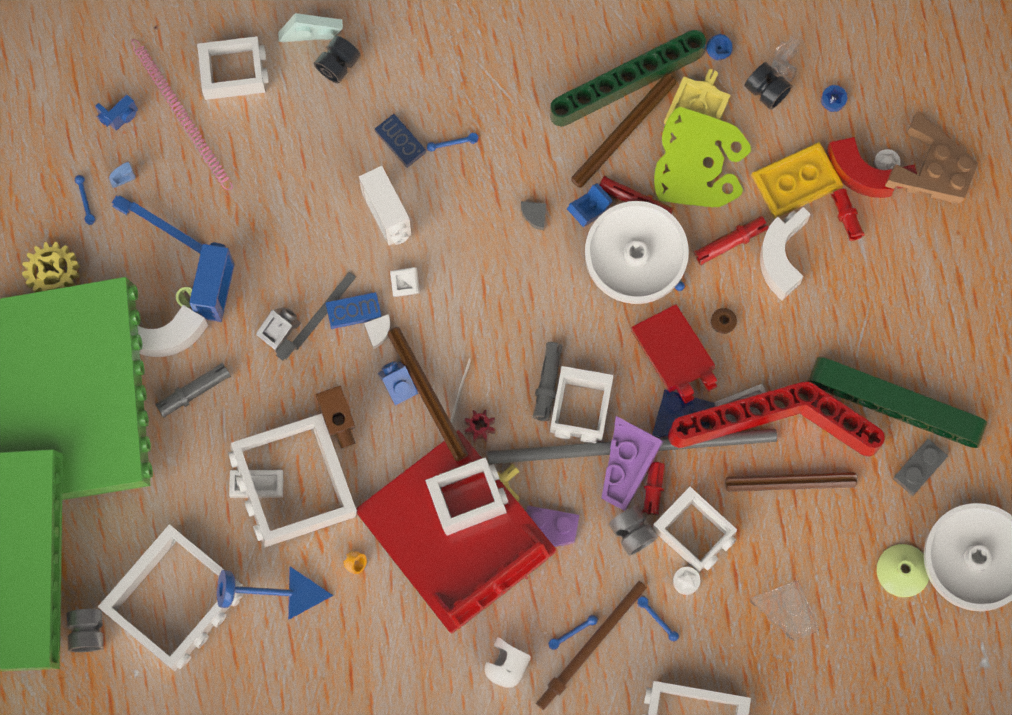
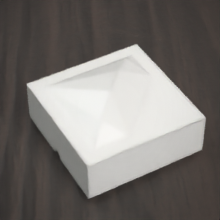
M417 268L390 271L393 297L420 294Z

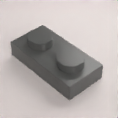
M927 439L894 476L893 480L913 496L944 462L948 455Z

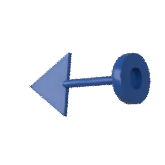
M291 566L289 567V590L235 586V576L229 570H222L220 572L217 583V604L220 608L230 607L235 593L289 596L288 620L334 596Z

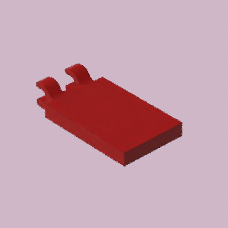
M677 304L631 327V332L669 393L677 389L686 404L695 399L693 396L694 391L689 384L690 382L700 378L708 392L717 388L715 383L717 378L712 372L715 369V364Z

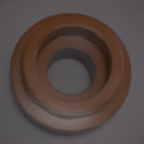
M720 308L713 313L711 325L716 332L728 334L736 327L737 317L730 309ZM727 317L729 322L722 324L719 319Z

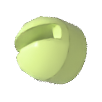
M183 287L176 293V301L181 307L183 305L188 308L191 307L189 299L183 293L186 291L191 297L193 288Z

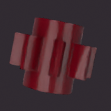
M472 410V418L464 419L465 424L470 426L465 429V435L472 434L473 442L482 438L485 442H488L487 435L489 433H496V429L490 427V425L495 423V417L488 418L487 410L478 414L475 410ZM484 422V427H481L480 431L476 430V425Z

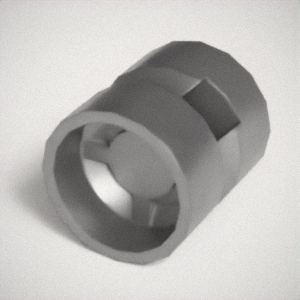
M638 506L624 511L609 523L616 537H622L621 545L629 556L646 548L658 538L651 525L644 524L645 516Z
M79 609L67 612V628L72 630V633L67 636L69 652H93L104 649L103 633L99 631V628L103 626L102 610Z

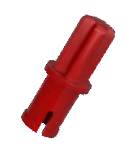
M655 461L652 462L649 468L647 486H644V490H646L642 510L644 514L650 515L653 513V515H659L661 492L665 490L662 488L665 471L664 463Z

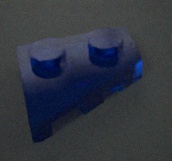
M664 389L652 435L656 438L668 436L675 419L713 408L715 403L695 398L685 404L679 393L673 391L669 393L668 390ZM700 422L704 428H709L710 424L708 422Z

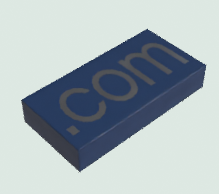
M395 114L375 128V133L406 168L426 154V149Z

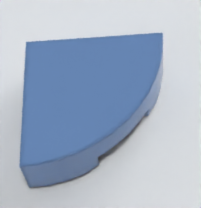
M129 162L122 164L110 174L109 181L112 188H116L136 178Z

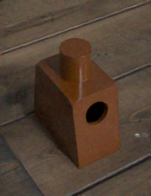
M341 385L315 394L330 436L337 437L341 449L356 444L351 430L355 429V424ZM342 416L344 423L336 425L334 418Z

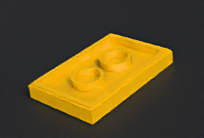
M820 142L751 174L774 219L843 187L842 181Z

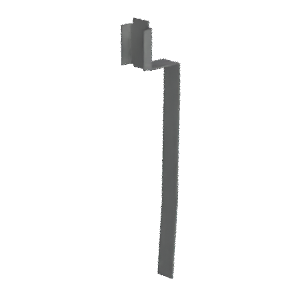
M348 272L295 340L291 342L286 338L275 350L278 358L282 361L284 359L287 360L295 349L298 350L326 316V302L338 300L356 276Z

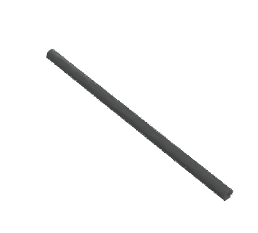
M776 429L741 431L684 448L674 447L669 442L668 437L658 438L664 441L659 451L777 442ZM611 442L487 451L488 464L610 455Z

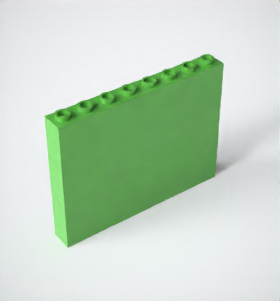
M126 277L0 299V453L52 449L62 453V500L151 486L150 478L153 477V468L148 459L151 443L146 435V426L149 425L147 411L144 410V401L147 399L145 386L142 385V375L145 373L143 361L140 359V350H142L143 344L137 325H140L141 320L135 301L138 300V289Z
M53 449L0 453V672L60 669L63 454Z

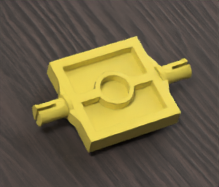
M709 69L704 82L683 77L665 117L664 124H666L669 116L679 106L721 120L730 95L719 91L713 86L718 72L714 71L713 73V69ZM681 115L678 116L675 124L682 122Z

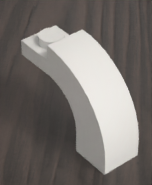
M804 207L798 212L792 211L784 219V222L777 217L768 228L760 251V266L763 277L769 288L782 301L801 284L803 275L788 261L785 253V244L808 222L810 213Z
M183 305L174 319L164 327L146 329L137 325L138 334L141 336L143 344L140 354L150 357H165L182 352L194 344L208 326L206 319Z

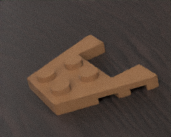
M917 112L911 121L907 134L930 145L919 175L895 164L885 186L892 189L896 186L906 188V192L910 193L921 191L929 193L932 198L961 204L966 197L978 162Z

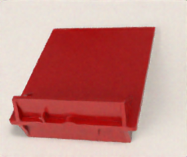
M460 430L456 432L468 453L466 458L456 461L444 440L356 508V514L451 634L507 593L508 590L524 578L528 579L527 576L546 562L557 551L500 479L495 480L498 489L503 488L509 502L504 504L507 513L446 535L426 480L482 459ZM484 471L441 487L452 518L495 502Z

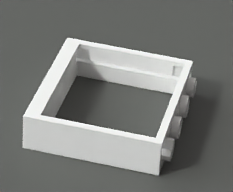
M322 414L231 443V452H228L232 468L237 466L240 475L236 477L240 492H246L248 500L244 501L249 517L254 515L257 524L253 526L254 533L258 541H263L264 547L356 517L357 510ZM313 429L341 508L270 531L243 451Z
M169 524L101 602L98 608L175 672L190 661V653L195 647L200 648L209 638L207 633L213 626L217 628L227 616L225 612L230 607L220 608L216 602L171 656H168L116 612L176 542L217 576L224 570ZM235 579V586L244 587ZM235 593L231 605L235 607L244 594Z
M653 681L652 688H646L644 703L649 704L647 715H657L660 692L736 705L735 715H749L751 698L657 681Z

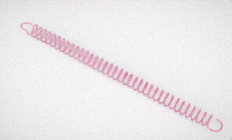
M144 46L139 47L136 51V55L141 59V62H143L142 59L146 58L144 57L145 55L142 58L139 57V55H142L143 51L141 50L144 49ZM152 57L145 59L143 65L146 67L154 63V61H150ZM157 72L154 76H151L153 77V81H155V84H157L156 81L158 80H154V77L159 76L161 72ZM163 79L157 84V87L160 88V92H162V95L165 96V99H167L166 96L170 95L171 93L167 92L166 95L163 94V92L169 90L167 88L161 91V88H164L163 86L165 85L162 81H166V79ZM174 98L173 100H175V101H173V102H172V101H171V102H168V99H167V103H170V104H171V103H174V102H176V101L178 100V98ZM169 104V106L172 107L174 114H177V118H179V121L182 122L181 124L183 125V122L187 121L190 117L188 116L185 119H183V121H181L180 118H183L186 115L182 114L180 117H178V114L183 113L185 109H182L178 113H175V111L181 109L183 105L178 106L174 110L173 107L175 106H171ZM188 121L184 125V129H191L195 126V124H192L188 128H185L186 125L190 124V121ZM197 128L192 129L190 132L186 130V132L190 136V133L195 132ZM203 143L200 147H197L199 148L198 150L199 152H201V155H203L202 152L206 151V148H204L202 151H200V148L206 146L207 143ZM203 155V156H204L203 158L206 159V163H209V164H210V163L214 162V161H213L214 159H212L210 162H207V159H210V158H209V157H208V158H205V155ZM214 163L212 166L208 164V166L211 167V170L212 167L216 166V163ZM219 172L216 173V178H219V179H220V178L224 177V176H223L224 174H222L220 177H217V174H220V173H219Z

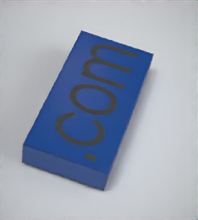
M376 292L326 302L331 329L365 323L382 317Z

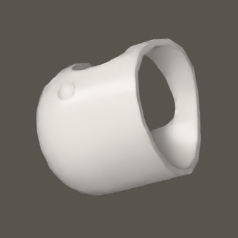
M497 637L494 647L499 650V655L494 664L486 662L485 674L489 680L502 687L516 686L522 679L531 656Z

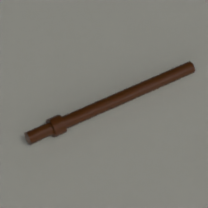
M638 581L561 674L549 682L547 685L549 688L535 703L540 709L544 711L556 695L560 696L567 688L565 686L566 683L647 587L642 582Z

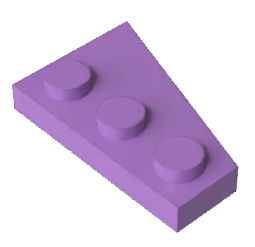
M616 416L602 499L626 511L664 441Z

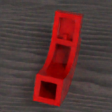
M855 137L829 143L826 151L827 156L845 186L858 194L868 197L887 198L892 196L894 189L885 186L892 169L880 170L869 166L859 154ZM915 164L903 166L904 169L917 175Z

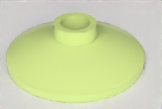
M907 544L891 546L882 553L878 560L876 568L878 580L882 587L892 595L898 597L914 596L921 592L929 581L924 564V554L914 546ZM901 565H907L910 569L909 573H903L900 568Z

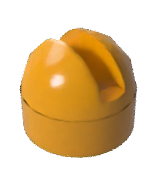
M350 551L346 554V560H343L344 567L354 574H360L366 566L367 558L360 552Z

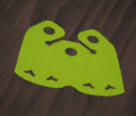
M679 106L669 116L662 134L665 154L657 162L654 175V185L658 199L663 202L685 205L721 207L739 198L743 189L734 174L724 175L712 187H708L707 182L712 181L722 171L724 157L719 147L715 145L717 140L722 142L721 146L732 162L741 161L751 152L750 143L736 126ZM681 115L682 122L675 124L678 116ZM671 133H673V135L676 137V139L673 140L672 143H670V140L672 138ZM735 141L739 142L742 146L741 151L738 153L731 150V144ZM711 157L714 164L711 168H706L703 165L704 158ZM665 164H667L670 171L663 174ZM662 183H664V185L668 187L665 193H663L664 188L662 187ZM725 183L732 184V193H724L722 186Z

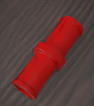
M843 188L834 191L831 197L839 213L837 215L838 220L843 223L849 241L861 239L865 233L857 218L858 211L856 208H853L847 190Z

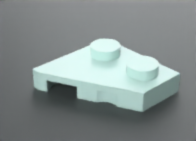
M295 13L278 32V42L333 39L343 29L342 19Z

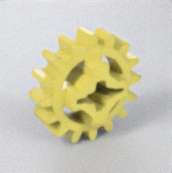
M44 242L43 249L40 250L38 246L34 247L36 251L34 255L27 253L30 261L23 262L22 265L27 271L22 272V275L25 279H28L25 283L29 288L33 287L34 293L64 288L68 285L75 286L72 279L79 278L80 275L75 270L80 268V265L77 261H74L76 256L73 252L69 253L70 250L66 245L60 249L58 242H55L53 247ZM65 261L67 262V273H65L63 270L64 266L66 265L64 263ZM36 267L39 270L38 274L36 275L38 277L37 279L35 278ZM44 267H46L47 269L50 268L52 270L56 269L58 273H56L55 271L52 272L50 270L47 272Z

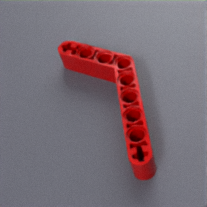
M806 381L675 419L669 430L668 440L674 447L684 448L801 414L866 457L873 456L878 452L885 441V435L878 426L813 383ZM799 394H805L809 400H802ZM774 401H781L785 407H778ZM750 408H757L761 414H753ZM821 408L828 409L831 415L822 413ZM725 415H733L736 418V422L727 420ZM700 422H708L712 428L706 429ZM843 423L850 424L853 430L846 429Z

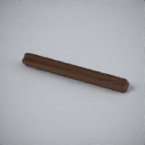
M855 472L729 476L725 480V487L728 492L851 488L857 485Z

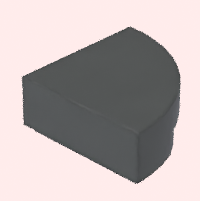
M521 201V212L526 221L532 227L544 231L546 204Z

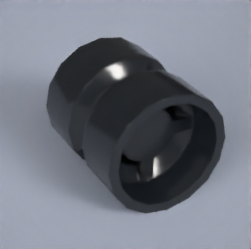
M336 35L327 45V52L320 54L314 62V66L325 78L339 84L348 73L347 67H353L361 55L354 45L343 37Z
M764 62L750 75L744 86L753 95H760V101L772 110L784 100L793 86L784 77H777V71L767 62Z

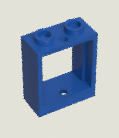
M212 242L210 245H202L189 302L194 312L206 320L222 322L235 265L229 249L221 243Z

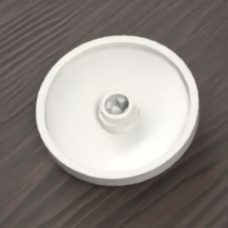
M643 201L625 202L606 210L592 225L585 244V262L594 283L608 296L631 304L649 303L671 292L683 277L689 255L687 237L677 219L662 207Z
M965 504L945 513L931 528L924 546L925 569L934 588L946 600L958 607L973 611L997 609L1012 601V515L989 504Z

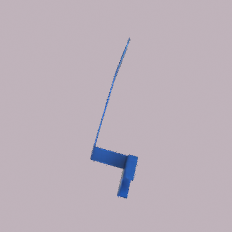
M116 195L111 202L113 203V208L126 216L130 211L136 213L201 254L202 244L135 202L132 203L120 195L119 197Z

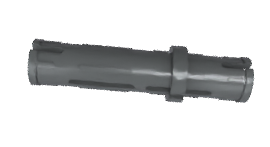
M556 342L546 343L540 383L535 391L537 398L532 418L539 421H549L552 399H555L556 396L554 391L563 348L561 344L558 345Z
M220 363L181 389L179 387L174 389L175 392L155 403L163 418H165L183 405L187 407L190 405V401L225 379L230 378L231 375L224 364Z

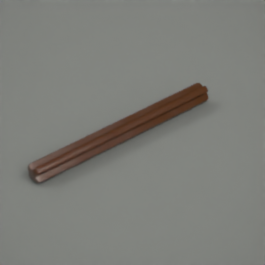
M667 73L577 170L571 178L574 185L582 188L676 85V79L671 74Z
M399 327L390 329L387 334L403 365L406 367L454 459L461 461L468 456L463 443Z

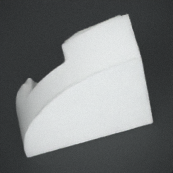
M389 315L364 323L373 349L379 347L387 337L390 330Z

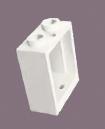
M257 36L197 44L201 85L205 100L265 92L264 83H269L267 68L262 67V60H266L265 46L259 44ZM253 51L256 78L214 83L211 56Z
M380 166L359 176L362 195L388 246L393 243L398 245L405 242L409 238L408 236L412 235L410 220L384 168Z
M562 366L550 433H555L556 437L562 439H570V436L578 437L585 443L602 442L613 375ZM566 384L604 391L597 430L558 424Z
M486 457L426 480L446 535L507 513L504 504L509 503L504 489L497 488L495 480L500 478L495 465H489ZM484 471L495 502L452 518L441 487Z
M691 487L654 523L652 528L657 535L699 573L703 568L709 570L717 562L716 554L721 549L727 551L734 544L736 539L733 536L737 532V529ZM690 504L725 534L701 560L695 557L667 531Z

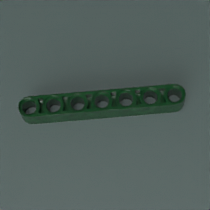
M698 30L688 31L556 97L550 106L551 122L559 127L567 126L662 78L665 74H670L700 59L704 54L705 35ZM692 42L697 43L699 47L692 48L688 44ZM672 53L675 54L677 58L670 59L666 55ZM651 64L656 68L654 70H647L644 66ZM630 75L634 79L632 81H625L622 77ZM608 86L612 90L610 92H603L600 88ZM586 97L590 101L588 103L583 104L580 103L578 99ZM563 108L567 110V113L559 115L555 111Z
M824 357L816 358L808 382L813 383L827 393L967 447L979 448L987 426V421L981 417Z

